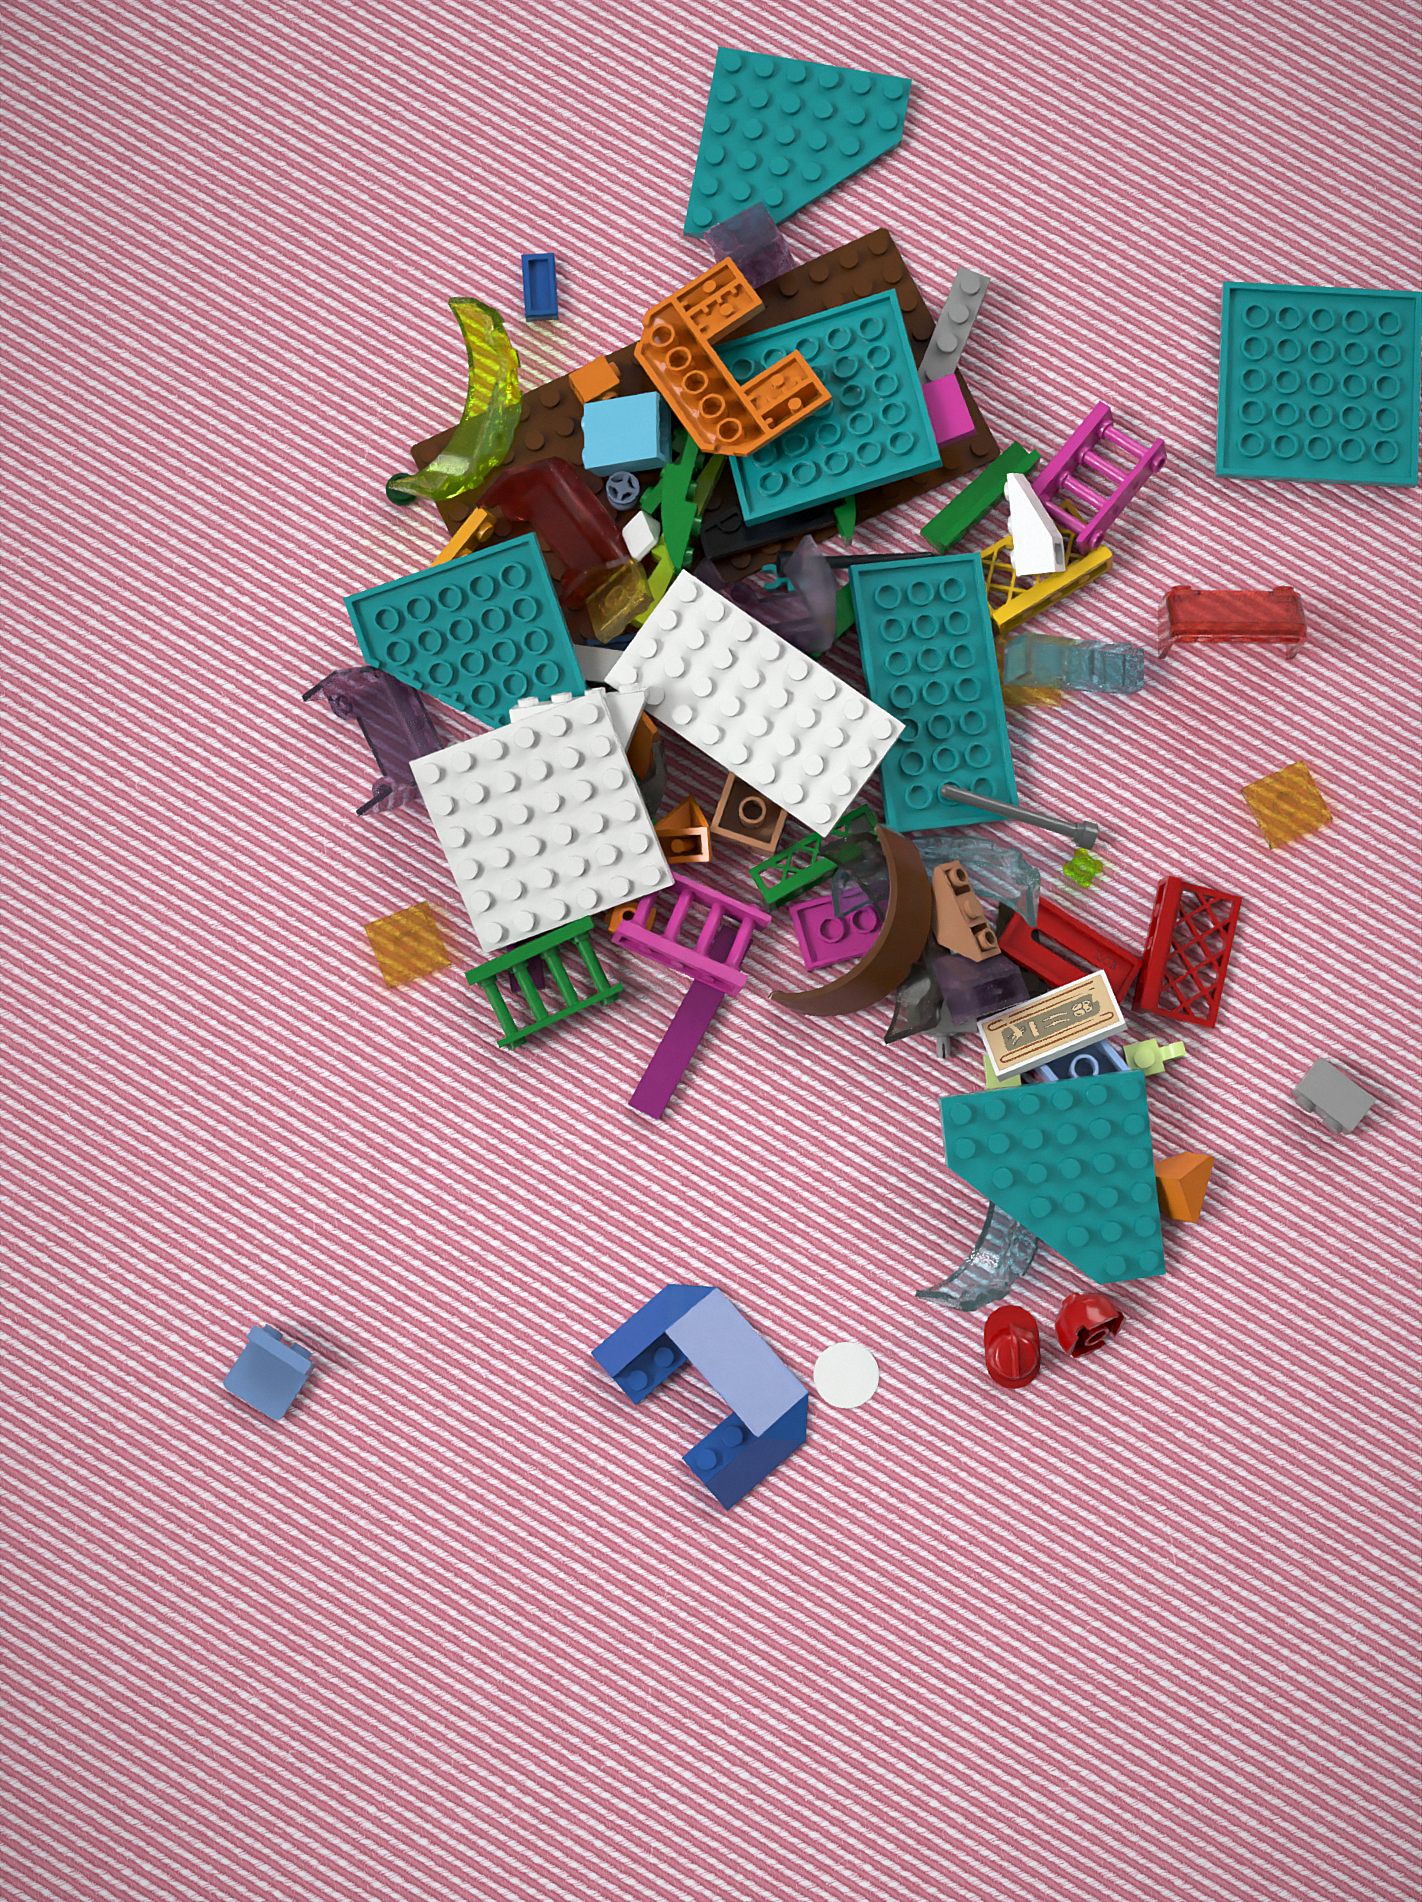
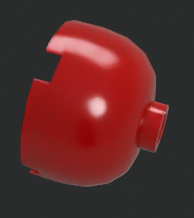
M1076 1292L1066 1297L1062 1302L1063 1307L1058 1312L1055 1320V1335L1068 1357L1072 1355L1073 1358H1080L1104 1346L1106 1343L1101 1339L1110 1332L1115 1337L1124 1327L1126 1318L1107 1296L1092 1292L1080 1295Z

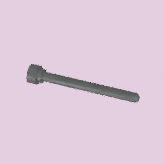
M948 784L943 785L940 789V794L944 798L1068 836L1080 848L1091 850L1097 838L1098 824L1084 820L1082 823L1076 822L1072 824Z

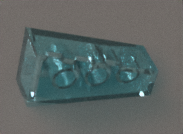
M1025 632L1017 635L1015 639L1004 645V685L1133 695L1144 689V649L1134 648L1132 643L1127 642L1107 644L1101 643L1099 640H1080Z

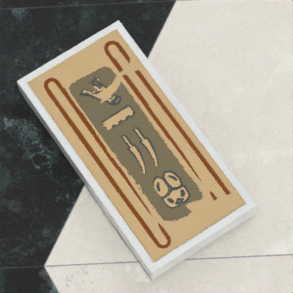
M1103 969L976 1022L999 1082L1128 1029Z

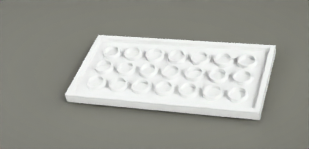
M684 569L604 679L607 684L619 691L618 686L629 683H639V688L649 687L650 695L644 707L645 711L825 839H827L906 729V725Z

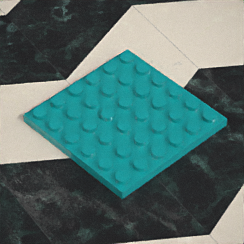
M1223 281L1221 288L1215 477L1415 488L1418 484L1422 292Z
M895 289L712 347L740 387L797 349L833 398V401L749 457L729 455L747 527L943 466Z

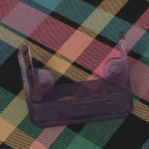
M811 535L803 537L783 569L796 592L759 599L754 590L744 582L731 581L725 583L709 557H704L692 574L695 578L805 655L827 651L837 637L836 576Z
M368 665L335 670L301 696L304 702L328 699L331 709L336 716L346 721L357 720L384 777L379 778L373 783L372 793L374 798L356 810L358 817L394 810L422 796L409 762L442 750L445 747L416 688L396 679L395 676L381 669Z

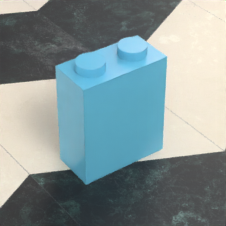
M655 391L584 404V416L582 417L581 425L584 432L585 448L582 450V460L586 470L599 477H605L620 471L630 473L666 467L667 463L672 464L671 407L661 394Z

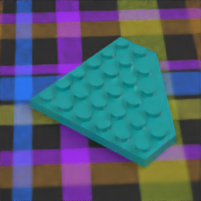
M719 46L683 236L749 247L758 241L760 236L772 228L776 229L797 215L799 210L811 202L815 203L833 191L835 186L849 177H854L872 165L874 160L886 152L890 153L899 147L912 79Z
M535 532L343 598L365 663L395 676L396 679L438 698L441 702L481 720V722L494 729L511 724L509 710L518 705L519 699L538 697V701L543 702L552 700L551 695L571 692L572 697L585 696V690H588Z
M1139 1068L938 1097L945 1166L1098 1284L1166 1275L1143 1069Z

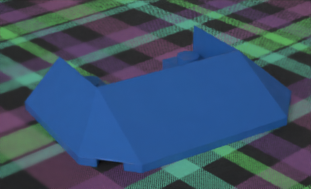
M668 1284L591 1352L594 1358L635 1405L651 1393L684 1362L689 1360L734 1411L682 1457L685 1463L727 1511L806 1441L809 1391L718 1287Z

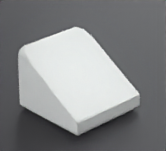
M639 511L622 530L626 545L632 559L636 563L640 562L659 541L661 523L645 511Z

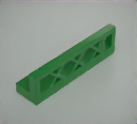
M1015 441L920 530V535L941 556H945L1006 498L1004 486L1008 482L1007 474L1019 473L1023 474L1025 478L1029 477L1038 468L1041 455L1035 449L1029 454Z
M867 803L844 815L830 833V835L842 837L840 849L835 852L819 850L822 838L824 837L815 832L749 870V874L763 895V901L770 913L883 849L874 830L878 821ZM865 815L873 829L863 836L849 833L851 822ZM846 825L845 831L838 830ZM847 839L854 840L849 844L845 845ZM816 842L815 848L808 847ZM800 851L813 854L810 866L803 870L790 867L793 855ZM817 856H822V857H824V858H822L821 860H819V861L816 862ZM787 859L785 865L779 864L780 862ZM770 868L784 871L781 882L770 889H767L759 875ZM788 872L794 874L793 876L787 878Z

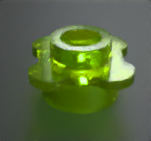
M1078 848L1074 852V858L1069 863L1063 865L1062 871L1065 876H1070L1073 881L1077 882L1080 888H1088L1092 883V878L1102 872L1103 863L1089 856L1086 849ZM1081 865L1086 867L1085 871L1080 870Z

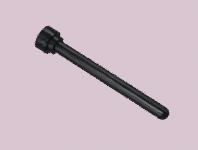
M778 551L776 554V572L778 578H793L794 574H799L800 571L848 569L851 565L935 557L932 552L800 557L799 554H793L792 551Z

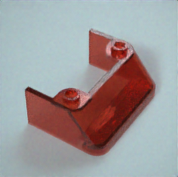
M554 456L506 469L475 503L478 510L498 504L504 516L509 520L517 522L529 520L568 569L560 577L564 591L558 597L560 607L586 599L628 568L634 561L620 527L573 467L560 457Z
M1177 585L1171 587V591L1164 594L1158 606V659H1165L1174 643L1286 644V660H1293L1307 641V624L1301 594L1295 592L1291 586L1274 587L1273 591L1191 590V586Z

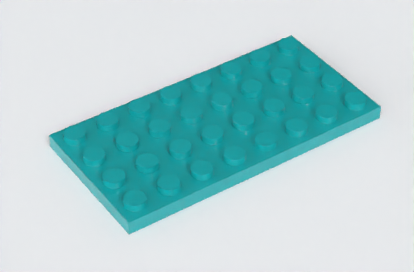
M980 552L851 565L848 567V575L867 699L906 725V729L878 766L886 825L902 834L1014 820L944 798L940 794L941 787L948 784L1019 807Z

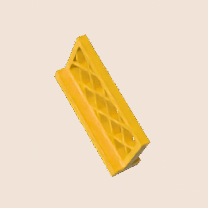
M1069 499L1057 505L1087 525ZM1057 528L1062 537L1070 538L1067 552H1064L1066 571L1031 575L1037 577L1035 586L1028 590L1015 588L1017 579L1016 569H1013L1011 564L996 562L999 552L1004 549H1014L1013 536L1008 535L980 552L982 567L990 568L987 583L985 582L987 600L989 591L1008 594L1006 604L996 610L988 602L990 620L998 636L1001 638L1113 569V554L1108 547L1100 544L1097 549L1090 551L1086 557L1071 553L1073 541L1078 538V535L1070 530ZM995 569L1013 572L1010 587L992 584Z

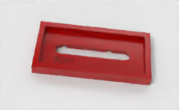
M1028 890L997 941L1002 952L1001 954L1056 989L1088 976L1035 942L1031 938V932L1033 930L1040 931L1091 965L1101 970L1103 969L1118 1005L1121 1004L1144 964L1137 957L1032 890Z

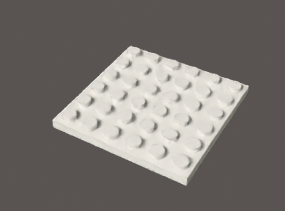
M601 690L409 762L484 953L672 886L675 883Z

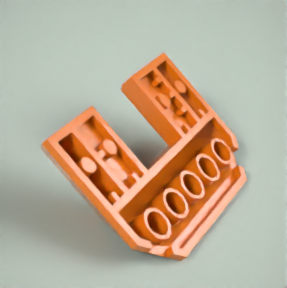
M729 256L645 312L642 322L644 327L640 342L636 344L634 355L702 452L749 457L833 401V398L797 349L741 387L733 378L711 345L766 308Z

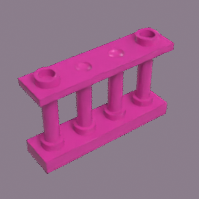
M1101 401L1097 403L1031 485L1050 518L1078 535L1076 543L1079 554L1083 557H1086L1091 549L1095 550L1100 546L1107 529L1153 473H1158L1167 460L1165 443L1162 439L1158 438L1150 449L1146 448L1113 427L1114 421L1111 407ZM1107 438L1140 459L1129 475L1093 452L1094 446L1100 439ZM1086 463L1120 486L1107 500L1072 477V473L1080 464ZM1059 489L1068 490L1099 510L1088 525L1052 503V498Z
M669 866L675 883L665 889L680 896L664 934L657 935L652 933L645 926L660 891L658 890L642 896L633 919L629 921L622 919L611 941L736 997L743 989L748 975L741 973L738 967L754 929L763 932L770 923L772 916L766 914L761 907L755 904H744L675 873ZM693 901L711 910L695 948L688 949L679 945L676 939ZM724 915L742 924L726 963L721 964L710 959L707 953Z

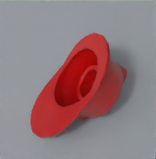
M1006 1305L997 1308L989 1315L984 1326L985 1363L988 1374L995 1383L1004 1388L1017 1389L1025 1387L1035 1379L1040 1370L1041 1352L1036 1320L1029 1311L1020 1306Z

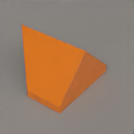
M643 710L626 757L633 770L647 787L655 750L661 744L659 730Z
M691 793L654 826L668 864L712 861L710 827Z
M1183 1152L1154 1163L1158 1205L1168 1218L1198 1224L1215 1157Z

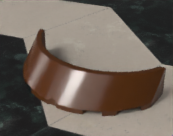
M877 823L874 828L883 847L888 864L890 893L883 926L874 944L863 959L848 973L823 987L800 993H784L781 990L772 991L768 997L769 999L803 1015L838 1016L853 1013L875 1004L891 994L904 982L911 973L912 965L920 959L926 946L931 929V908L933 904L932 889L927 872L920 857L921 854L914 842L886 824Z

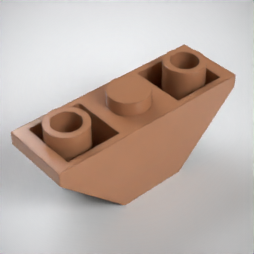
M959 859L934 868L930 885L933 897L930 926L938 944L976 962L1002 953L998 946L996 935L986 920L982 905L976 898L969 883L968 874L962 867Z

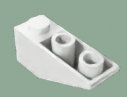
M1019 473L1007 474L1008 482L1005 483L1004 492L1006 500L1010 502L1011 515L1008 517L1007 525L1010 535L1013 536L1014 549L1011 551V564L1013 569H1016V576L1066 571L1062 535L1025 476Z

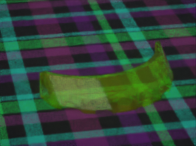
M450 297L448 305L457 319L464 338L469 369L467 398L457 430L447 447L430 465L412 476L390 481L388 488L431 501L449 500L448 498L457 496L469 489L473 490L484 482L483 478L494 466L500 465L512 444L514 429L520 419L523 390L519 389L517 368H521L518 351L512 348L508 334L503 326V323L506 322L500 313L473 297Z

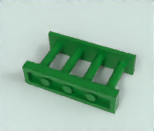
M589 915L566 924L464 973L470 986L477 983L479 989L483 987L505 1033V1037L497 1040L499 1048L506 1045L508 1050H512L526 1043L525 1036L598 1001L601 1006H605L620 998L618 992L624 990L621 982L613 986L610 985L588 939L591 936L588 930L594 928ZM569 939L572 945H577L598 990V993L581 1001L557 953L560 951L558 944ZM537 954L540 955L541 959L545 958L568 1006L551 1015L548 1014L526 968L529 966L526 959ZM507 968L510 974H515L536 1019V1022L519 1030L495 982L498 980L496 973Z

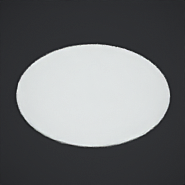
M851 1342L837 1343L824 1350L817 1359L813 1374L814 1384L820 1396L829 1404L839 1408H854L867 1402L876 1391L879 1382L878 1365L873 1355L864 1347Z

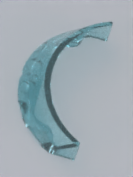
M934 835L913 839L912 842H914L921 854L920 857L925 866L930 885L934 868L959 859L962 867L968 874L969 883L976 895L994 899L1011 907L1025 919L1029 927H1037L1041 877L1037 867L1033 868L1022 859L1021 852L1012 847L1003 850L994 847L992 840L971 836ZM882 845L876 847L873 854L855 863L848 860L839 866L831 881L835 918H843L859 908L889 898V870Z
M990 1201L982 1232L965 1262L957 1271L941 1283L926 1289L917 1290L915 1297L961 1312L977 1311L978 1308L994 1300L1000 1301L1010 1293L1009 1287L1018 1276H1024L1037 1253L1039 1238Z

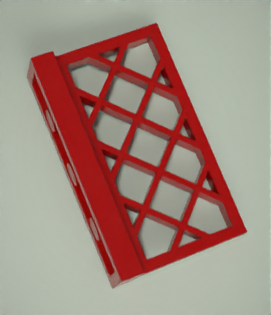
M1170 875L1159 879L1141 960L1144 964L1138 974L1131 1011L1142 1014L1149 1013L1207 1029L1215 1028L1242 897L1183 882L1181 878ZM1183 891L1194 893L1201 904L1200 907L1187 914L1180 903ZM1204 896L1210 897V898H1213V899H1211L1210 901L1207 902L1206 899L1204 898ZM1218 900L1231 903L1229 917L1221 922L1218 921L1210 908V905ZM1204 909L1213 927L1200 935L1190 918ZM1179 912L1182 918L1177 921V916ZM1185 922L1194 939L1180 947L1173 934L1175 927ZM1227 923L1226 931H1224L1222 926ZM1216 930L1223 940L1222 950L1212 955L1202 938ZM1197 942L1207 959L1192 967L1183 950ZM1171 945L1175 950L1172 953H1170ZM1178 955L1187 972L1173 980L1166 967L1168 960ZM1220 956L1219 964H1217L1215 959ZM1210 963L1216 973L1215 983L1205 988L1195 971ZM1190 975L1200 992L1185 1000L1176 983ZM1165 978L1168 984L1162 987ZM1168 988H1171L1180 1005L1172 1010L1158 1007L1161 993ZM1213 989L1212 997H1210L1208 992ZM1203 996L1209 1006L1207 1020L1196 1017L1188 1004ZM1183 1008L1186 1014L1177 1011Z

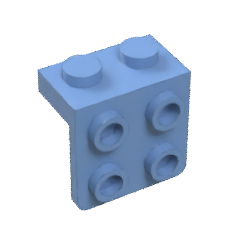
M265 1324L263 1328L254 1325L247 1335L250 1341L224 1379L223 1385L227 1390L273 1420H280L306 1383L317 1363L309 1359L312 1353L301 1345L294 1343L291 1347L281 1341L283 1334L268 1324Z

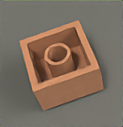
M730 771L710 827V838L771 858L776 854L789 812Z

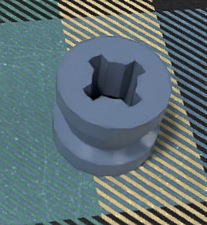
M620 471L610 476L607 481L606 491L611 506L620 511L634 508L640 500V486L637 478L625 471Z

